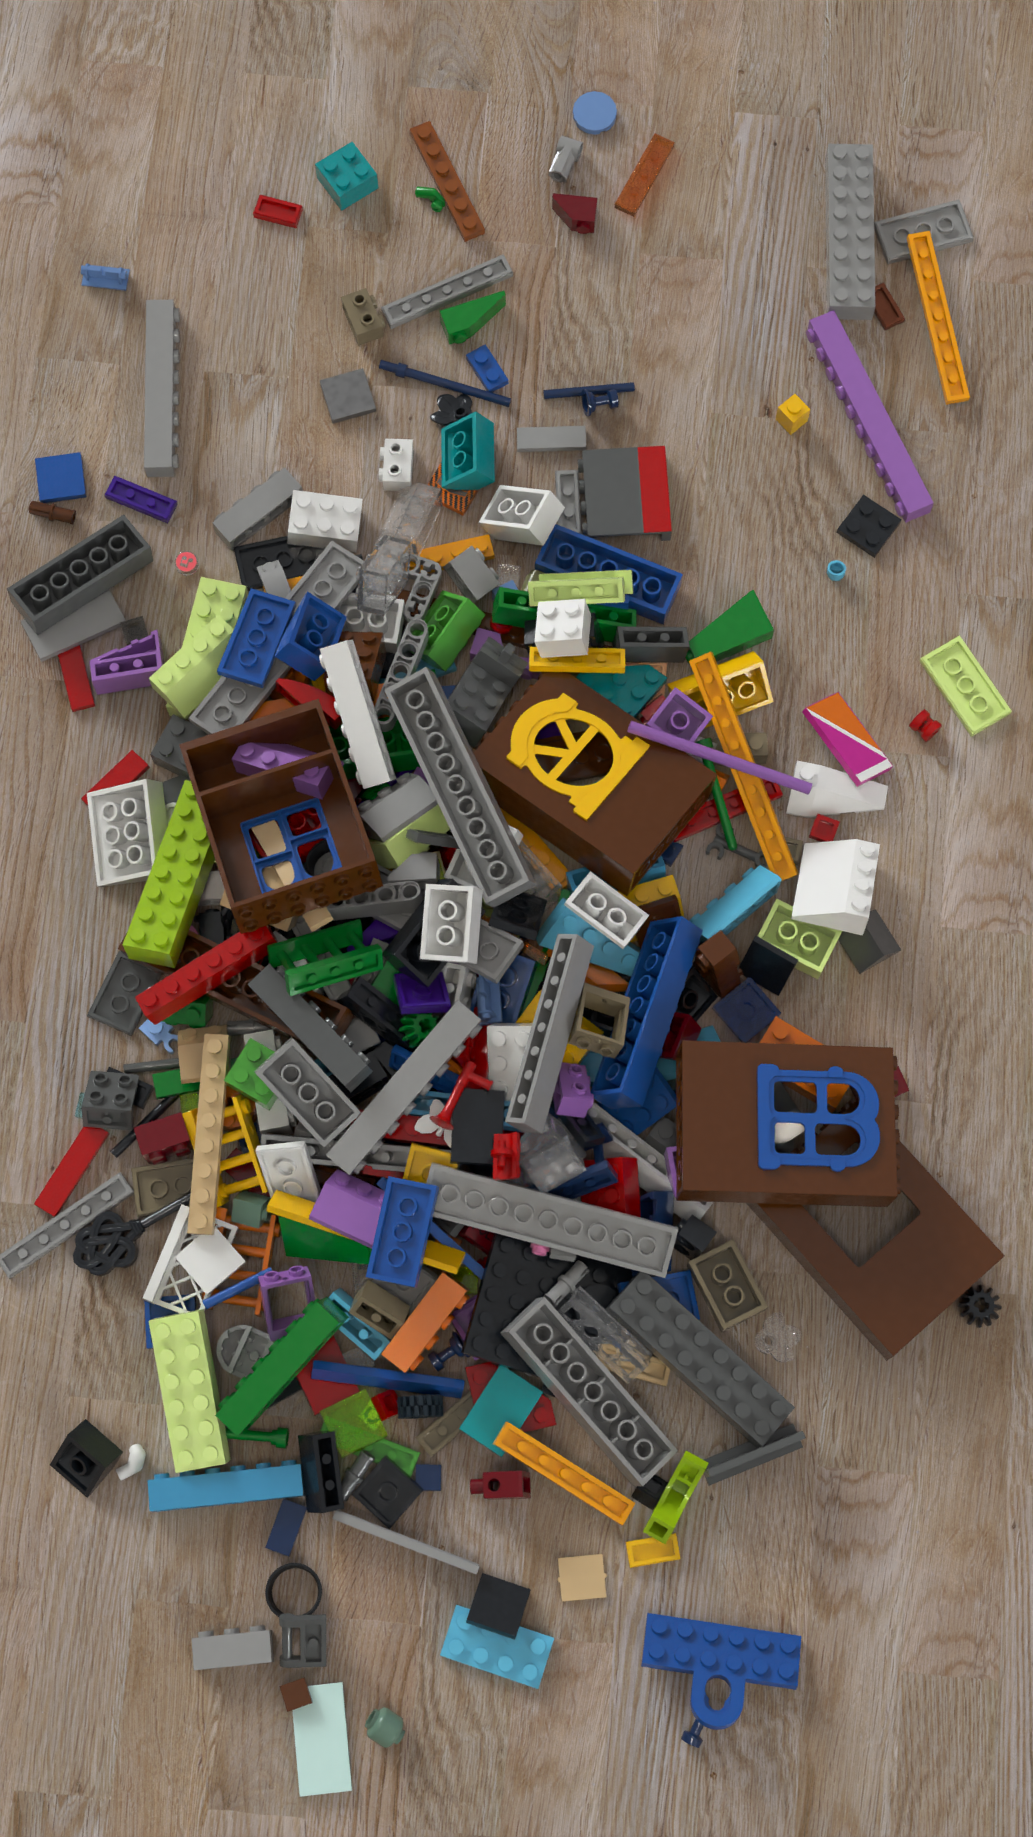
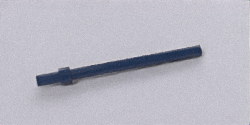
M381 360L379 364V369L393 372L395 376L401 378H413L509 407L511 403V398L411 369L403 363L395 364Z

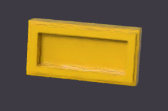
M676 1533L670 1535L666 1544L653 1537L625 1542L630 1568L681 1559Z

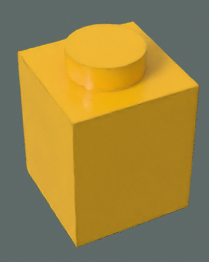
M794 394L778 407L776 420L791 435L808 422L810 408Z

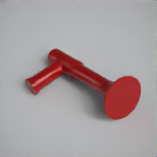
M466 1061L443 1110L436 1116H430V1120L439 1127L453 1130L451 1115L468 1082L470 1081L489 1091L494 1081L473 1073L476 1064Z

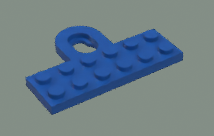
M647 1613L641 1667L693 1674L690 1707L694 1717L707 1728L722 1730L732 1726L741 1715L744 1704L745 1682L793 1690L797 1689L801 1636ZM713 1678L724 1680L730 1687V1696L724 1702V1707L720 1710H714L710 1707L709 1698L705 1693L707 1682Z

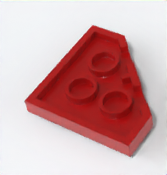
M491 1362L465 1367L473 1406L498 1369V1366ZM544 1395L540 1396L520 1430L526 1433L556 1425L549 1398Z

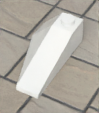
M802 761L796 762L793 777L812 783V788L809 794L790 789L786 814L816 818L817 813L834 816L848 812L859 813L884 810L888 790L887 785L868 781L857 787L845 772Z

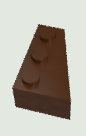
M722 930L718 931L697 948L693 966L723 1002L746 985L745 981L740 977L743 975L740 968L737 970V966L740 964L737 948Z

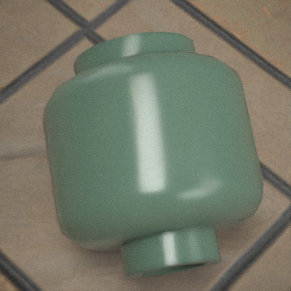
M382 1707L379 1710L374 1709L365 1723L368 1738L384 1748L390 1747L393 1743L397 1745L405 1734L403 1718L386 1707Z

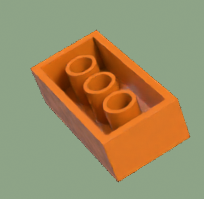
M775 1016L759 1042L823 1045ZM782 1082L817 1104L816 1085L814 1083ZM833 1083L827 1085V1109L833 1114L850 1085Z
M442 1272L381 1355L404 1373L410 1369L412 1371L416 1370L424 1360V1357L421 1356L424 1350H431L440 1337L436 1335L441 1328L443 1330L447 1329L455 1317L451 1315L456 1308L462 1309L470 1298L467 1293L470 1289L448 1272Z

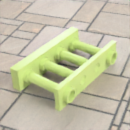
M632 570L539 574V581L528 582L529 605L538 606V602L585 599L587 604L624 602L625 594H633Z

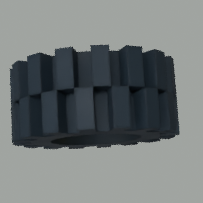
M412 1395L397 1398L398 1419L444 1416L443 1395Z

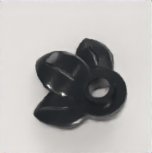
M450 394L440 395L437 398L439 410L433 413L430 419L439 425H449L472 413V400L466 394H461L457 398Z

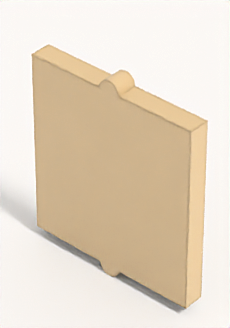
M602 1554L558 1558L559 1577L557 1581L560 1582L562 1602L606 1598L605 1578L607 1574L604 1573Z

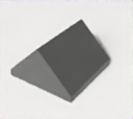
M876 909L870 911L863 936L842 931L838 939L859 974L901 951V948Z

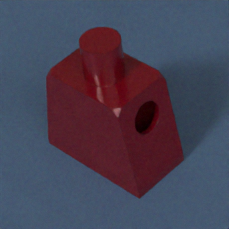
M522 1470L483 1472V1478L470 1479L471 1495L483 1494L484 1499L488 1500L531 1499L530 1472ZM499 1481L500 1487L498 1490H495V1483Z

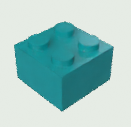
M353 142L348 143L315 164L317 179L341 211L379 188L377 173Z

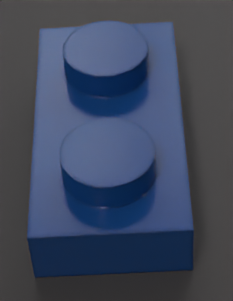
M486 344L466 354V360L486 391L493 393L509 384L508 378Z

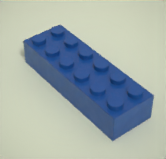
M555 524L535 561V570L542 571L545 574L632 570L633 594H625L629 596L628 609H634L637 615L663 625L680 589L683 576L679 572Z

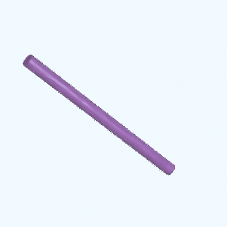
M634 721L630 722L627 732L805 794H809L812 788V783Z

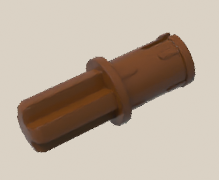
M31 501L29 505V513L32 515L49 518V521L52 522L57 520L72 525L75 522V510L58 507L55 503L49 505L37 501Z

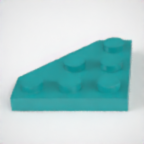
M650 665L625 666V673H579L575 677L634 718L667 681L666 676Z

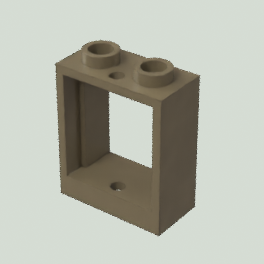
M584 983L568 1044L615 1059L624 1046L630 997ZM584 1007L615 1017L612 1038L581 1029Z

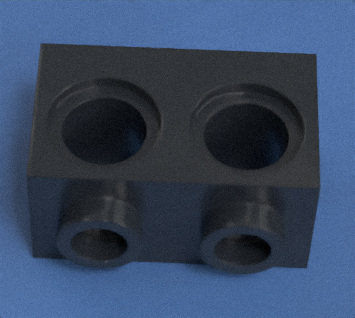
M692 1214L688 1220L683 1218L677 1224L678 1233L674 1248L688 1259L693 1260L703 1253L717 1232Z

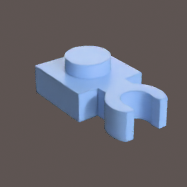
M147 1019L139 1027V1030L156 1046L164 1042L166 1051L170 1054L174 1053L173 1049L170 1048V1043L172 1041L178 1042V1035L170 1034L174 1030L172 1025L162 1021L154 1025Z

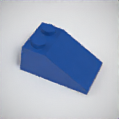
M307 592L280 640L275 657L315 681L326 671V668L324 669L321 666L319 655H321L320 649L338 643L347 616Z

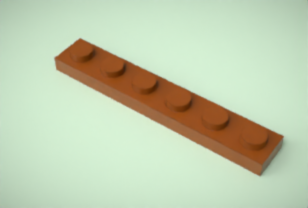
M428 121L410 128V135L440 194L445 199V204L464 242L485 234V228L431 122Z

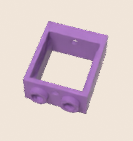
M293 1266L286 1271H269L262 1276H258L270 1341L286 1336L288 1334L285 1331L286 1328L295 1319L303 1318L305 1314L273 1320L268 1289L304 1281L307 1305L311 1301L314 1302L315 1296L308 1266Z

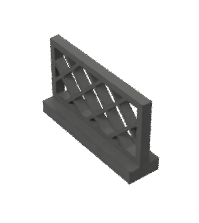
M792 1423L777 1429L762 1447H755L748 1441L704 1459V1461L709 1463L704 1472L708 1486L803 1448L800 1440L806 1438L804 1432H797Z

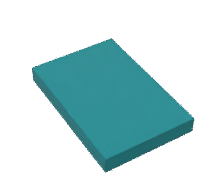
M500 1365L459 1430L502 1457L505 1451L495 1446L493 1442L504 1423L509 1422L520 1429L543 1392L505 1366Z

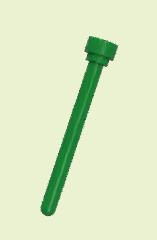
M706 738L695 742L700 745L713 748L711 738ZM702 758L704 766L716 773L713 762ZM716 776L712 795L728 849L734 851L737 849V842Z
M278 1427L277 1430L273 1429L272 1432L247 1430L238 1437L229 1428H225L227 1439L271 1442V1445H276V1448L287 1449L289 1428Z

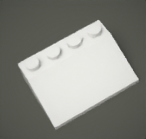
M143 779L87 793L97 887L147 881L167 829L163 783Z
M859 839L805 843L791 919L863 936L870 914L880 844Z

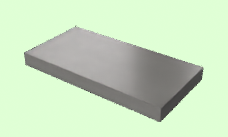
M960 200L874 222V229L887 265L911 258L906 239L908 234L930 231L935 252L973 242L974 239Z
M107 590L39 635L34 632L25 619L21 620V625L41 662L127 624L110 590Z

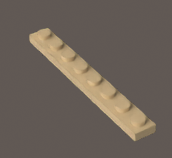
M204 1034L188 1234L214 1235L227 1088L224 1079L228 1074L231 1036L226 1034Z

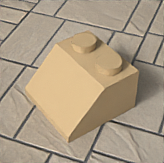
M227 1025L178 1030L177 1046L182 1084L200 1082L204 1034L228 1035ZM231 1046L229 1052L228 1073L231 1070Z

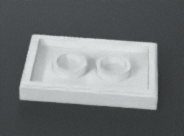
M305 1141L257 1146L256 1154L271 1198L275 1191L279 1190L316 1203L321 1189Z

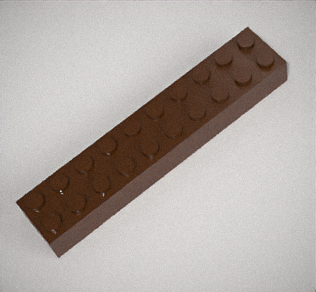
M189 930L175 968L137 960L133 961L167 977L219 944ZM124 937L118 947V950H120L128 958L126 951L123 947V942L125 939ZM254 963L203 995L271 1030L273 1029V1031L289 1039L292 1037L297 1043L307 1047L248 986V983L265 968L264 966ZM313 990L304 992L305 995L302 998L307 1003L312 1000L321 1009L318 1015L323 1020L328 1017L338 1027L335 1032L340 1037L345 1034L354 1018L352 1012L347 1007Z

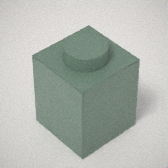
M243 1190L233 1200L231 1222L259 1229L266 1221L270 1220L272 1213L266 1210L271 1197Z

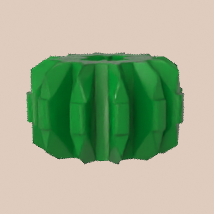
M432 1013L406 1014L400 1020L404 1026L398 1030L406 1035L402 1041L410 1040L409 1047H418L437 1025L436 1021L439 1016L432 1017Z

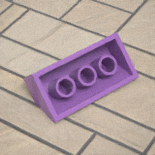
M250 742L238 747L232 757L236 772L250 776L317 753L289 744ZM317 766L305 770V774L293 778L297 792L323 799L333 781L329 766L320 769Z
M337 1169L325 1182L309 1215V1219L372 1249L385 1192Z

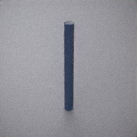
M634 382L550 389L543 390L544 399L582 396L583 389L592 392L594 395L607 394V391L616 389L617 393L635 391Z

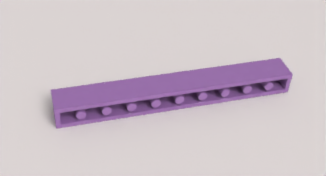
M833 310L809 320L808 329L806 330L807 338L810 343H814L818 360L820 362L823 361L828 379L830 381L833 380L836 386L835 391L838 399L843 400L848 418L852 419L855 423L856 434L860 439H863L866 454L869 458L872 457L877 475L883 478L886 493L889 497L892 496L898 516H902L906 523L930 513L934 503L835 311Z

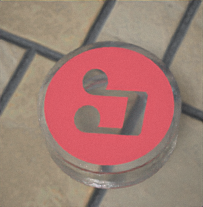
M183 551L175 558L176 569L182 575H192L199 567L197 556L193 552Z

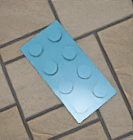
M456 1605L440 1656L539 1689L554 1638L519 1626L515 1640L466 1623L470 1609Z

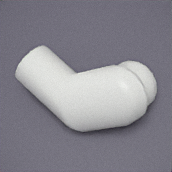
M134 1444L130 1447L128 1463L116 1469L121 1481L136 1474L143 1468L146 1452L140 1444Z

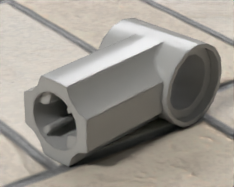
M563 135L560 137L556 147L555 158L549 169V176L554 181L560 183L567 181L574 162H577L580 158L583 142Z

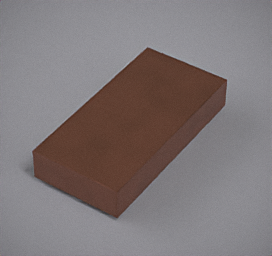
M883 282L875 286L874 313L884 330H887L905 322V317Z

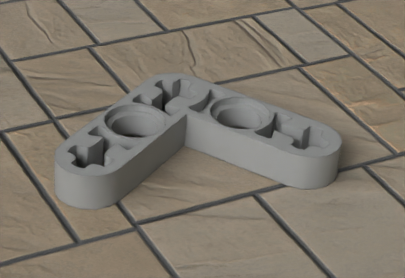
M383 547L377 554L379 566L386 571L416 580L404 607L405 620L407 623L413 619L424 620L442 579L441 566L435 561L393 547ZM388 555H392V559H389L388 562H384V558H387ZM407 561H413L416 567L409 571L404 569L403 565ZM423 565V570L421 569V573L419 574L421 568L420 566ZM434 569L435 574H432L431 577L428 576L427 572H431ZM421 588H426L430 592L424 598L417 596L416 593ZM416 603H418L419 614H415L414 617H411L410 612H414L416 608Z

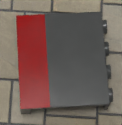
M665 446L582 450V459H578V473H583V480H579V492L584 494V501H581V515H586V523H582V535L592 538L661 534V541H670L672 528Z

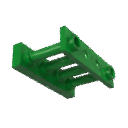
M360 919L267 945L269 964L273 968L283 965L286 969L284 971L286 989L290 996L384 969L380 945L377 943L366 947L363 944ZM350 945L355 948V950L347 953H342L340 948ZM330 952L333 957L319 960L316 955ZM302 959H307L309 964L296 967L293 963Z

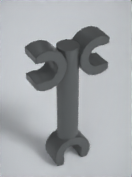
M721 823L716 827V836L713 842L706 848L707 855L710 854L712 849H717L719 851L718 860L722 859L724 849L729 850L725 835L720 831ZM737 844L736 850L731 851L754 861L756 867L761 865L766 868L767 866L759 860L764 857L762 851L757 853Z

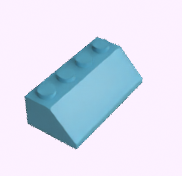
M761 865L755 870L752 867L742 875V881L737 885L732 883L725 889V895L719 900L717 898L713 899L706 906L708 910L702 915L697 913L689 920L703 930L699 946L720 930L727 936L778 892L782 879Z

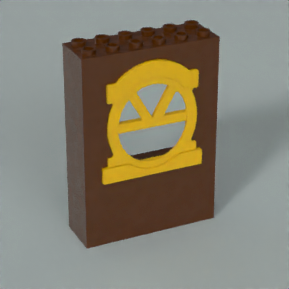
M541 672L538 676V681L534 685L530 684L523 694L524 697L512 704L506 717L501 716L495 725V729L491 733L487 732L483 736L477 749L473 748L472 751L501 809L628 896L710 798L717 774L684 751L627 732L631 721L643 723L568 672ZM567 719L582 721L590 726L577 742L566 723ZM555 722L568 749L536 745L534 741L538 732L544 726ZM597 732L605 736L612 749L613 764L609 773L603 779L585 786L568 785L556 780ZM535 755L561 757L562 759L547 774L539 765Z

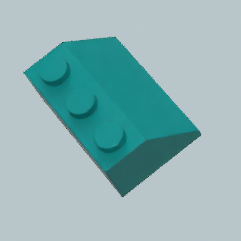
M476 411L441 429L442 488L479 490L495 482L494 423Z

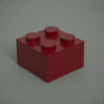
M182 1112L133 1127L141 1154L149 1164L165 1163L168 1161V1157L174 1155L183 1157L191 1154V1150H193Z

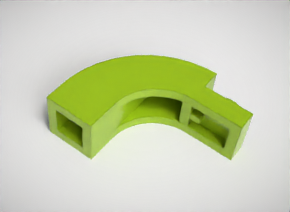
M687 1450L685 1451L643 1530L644 1533L666 1544L690 1496L709 1464L708 1462Z

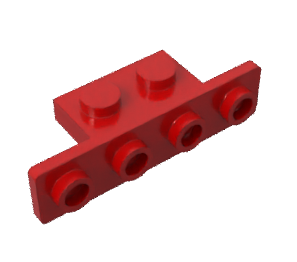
M477 1007L474 1008V1014L476 1016H478ZM489 1025L481 1026L482 1029L473 1039L469 1036L463 1043L466 1048L455 1058L459 1061L462 1068L466 1061L475 1063L476 1068L473 1073L488 1079L489 1073L487 1026ZM470 1081L466 1086L469 1089L486 1090Z

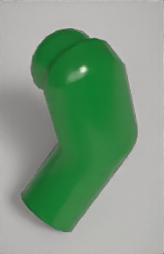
M416 187L415 195L417 198L429 199L432 202L431 208L433 211H442L443 207H445V199L435 188Z

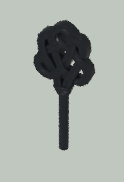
M191 1192L142 1220L137 1219L125 1222L120 1215L112 1211L101 1213L96 1217L92 1226L83 1228L77 1233L75 1238L76 1247L73 1253L74 1263L78 1267L89 1270L91 1274L100 1277L109 1274L114 1268L132 1266L138 1257V1248L135 1241L143 1235L147 1227L179 1210L181 1204L185 1206L190 1204ZM107 1221H114V1224H105ZM125 1232H129L126 1237H123ZM113 1233L111 1236H100V1234ZM105 1245V1247L100 1252H98V1246ZM84 1254H86V1261L83 1260Z

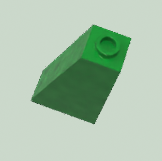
M752 590L689 641L690 647L685 657L689 665L690 660L709 652H713L715 660L718 662L772 639L774 629L755 591Z
M278 1216L286 1256L369 1264L371 1248L354 1240Z

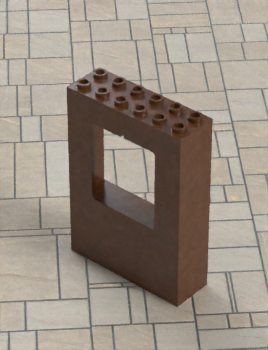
M852 1099L848 1101L838 1114H849L855 1111L859 1105V1099L856 1102ZM823 1124L820 1128L821 1132L819 1134L815 1132L816 1152L820 1155H842L854 1143L860 1145L858 1132L848 1125ZM804 1140V1143L802 1144V1147H803V1148H802L801 1150H799V1149L796 1147V1148H795L793 1151H791L789 1154H802V1153H804V1152H805V1140ZM900 1140L899 1144L896 1145V1154L900 1155V1169H897V1179L901 1180V1192L919 1210L920 1214L861 1267H857L802 1205L746 1203L886 1361L897 1354L1005 1256Z

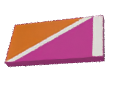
M839 692L805 707L802 711L857 787L888 772L893 767Z

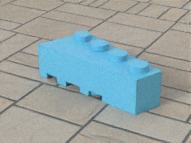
M562 898L539 929L536 937L538 945L553 950L558 934H578L594 945L590 963L632 976L641 949L631 942L622 949L564 905L567 900Z

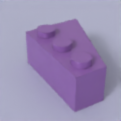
M158 630L152 631L151 635L139 641L138 639L131 641V644L119 650L117 648L90 660L91 678L97 695L152 686L149 677L164 664L162 643Z

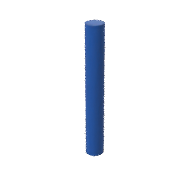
M271 1267L202 1300L206 1310L259 1284L258 1276L272 1271Z

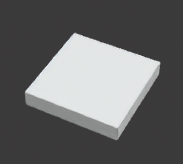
M216 1226L214 1235H199L175 1256L176 1260L207 1296L246 1263Z

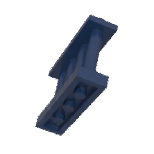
M603 1122L596 1124L605 1135L603 1144L613 1141V1136ZM572 1134L520 1154V1170L524 1175L526 1174L527 1188L575 1199L619 1181L616 1171L604 1159L603 1144L582 1149ZM593 1149L595 1164L582 1169L580 1153ZM571 1157L572 1173L559 1178L558 1162ZM543 1166H548L550 1182L537 1186L536 1170Z

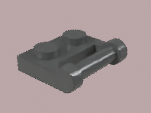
M281 1614L279 1616V1625L282 1627L280 1666L283 1668L326 1667V1614ZM300 1627V1655H293L292 1628Z

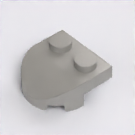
M237 1325L227 1329L221 1335L217 1343L216 1354L224 1370L243 1378L254 1372L251 1368L261 1357L264 1358L267 1354H270L268 1349L275 1340L270 1341L269 1334L254 1327Z

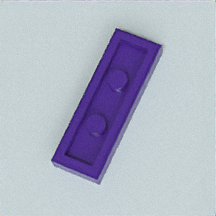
M115 475L105 493V498L167 524L178 505L176 500Z

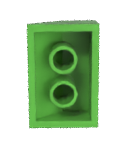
M442 590L423 620L428 627L429 639L421 660L434 668L446 672L454 663L461 649L466 646L472 633L480 626L481 620L486 614L469 598ZM415 630L412 635L420 636L423 634V631Z

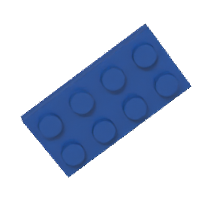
M251 588L218 666V675L263 688L275 660L280 640L295 611L296 602Z
M388 1176L366 1273L367 1278L417 1288L439 1191L438 1186Z

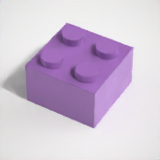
M675 687L646 726L694 742L713 715Z

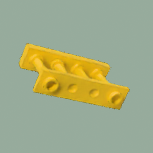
M242 1094L233 1097L234 1105L225 1107L224 1118L237 1114L241 1129L223 1134L222 1145L245 1138L249 1152L220 1161L217 1207L229 1202L228 1197L230 1194L260 1185L262 1193L268 1192L256 1154V1148L260 1146V1142L250 1114L252 1111L251 1104ZM198 1108L182 1113L193 1149L195 1148ZM253 1162L257 1176L228 1185L223 1183L221 1177L223 1170Z

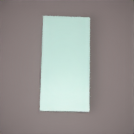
M343 1682L308 1686L313 1703L292 1710L299 1795L302 1797L352 1791Z

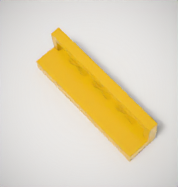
M530 647L529 671L625 673V649L588 648V655L541 658L537 647Z

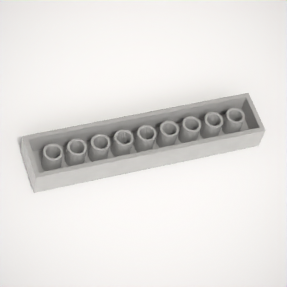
M424 667L385 689L384 691L477 887L483 889L482 897L485 903L495 908L536 886L537 884L435 673L429 668Z

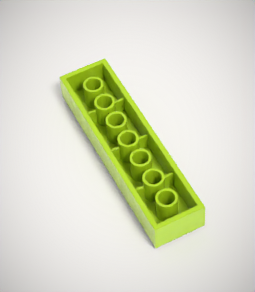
M184 781L124 939L123 947L129 959L172 968L176 967L212 869L215 857L191 781Z

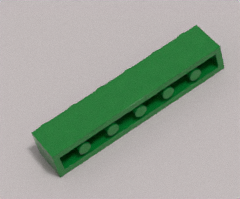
M499 587L493 601L492 622L525 628L526 620L537 619L538 606L529 605V592ZM587 604L590 613H595L604 641L613 642L618 626L636 627V610L634 609L626 610L598 604Z

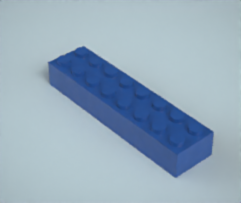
M683 916L652 921L649 924L624 995L630 997L624 1046L615 1059L603 1056L591 1089L594 1099L610 1109L643 1106L647 1098V1092L655 1075L658 1059L662 1054V1048L670 1031V1024L677 1010V1004L685 987V981L692 966V960L699 946L703 931Z

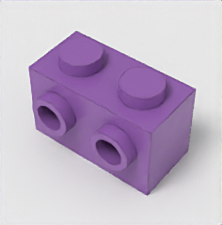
M562 1062L553 1093L557 1115L585 1118L588 1109L592 1108L594 1095L590 1092V1076H587L585 1065Z

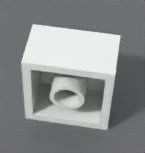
M585 599L538 602L535 645L541 658L588 655L591 613Z

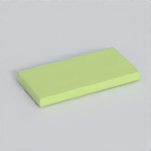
M960 635L920 658V663L971 737L1011 714L1012 710Z

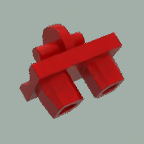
M520 1133L494 1134V1144L491 1150L494 1180L519 1179Z

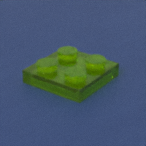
M366 1389L320 1411L328 1431H335L336 1446L342 1459L388 1436Z

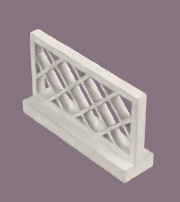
M181 1204L143 1299L171 1311L185 1313L190 1311H187L184 1301L198 1296L201 1303L199 1310L204 1309L205 1311L206 1308L200 1295L204 1291L202 1289L198 1291L194 1279L189 1275L175 1282L172 1275L174 1267L180 1265L179 1262H176L175 1256L182 1251L183 1244L195 1240L200 1235L191 1234V1237L186 1238L188 1235L189 1207ZM215 1219L216 1228L224 1227L231 1230L227 1240L232 1245L238 1227ZM169 1278H171L172 1283L167 1285ZM191 1279L196 1292L182 1298L177 1285ZM174 1287L179 1300L170 1304L161 1301L164 1291ZM205 1293L203 1300L210 1297L211 1293L208 1296ZM181 1303L183 1309H182V1308H179V1307H177V1306H175V1305Z

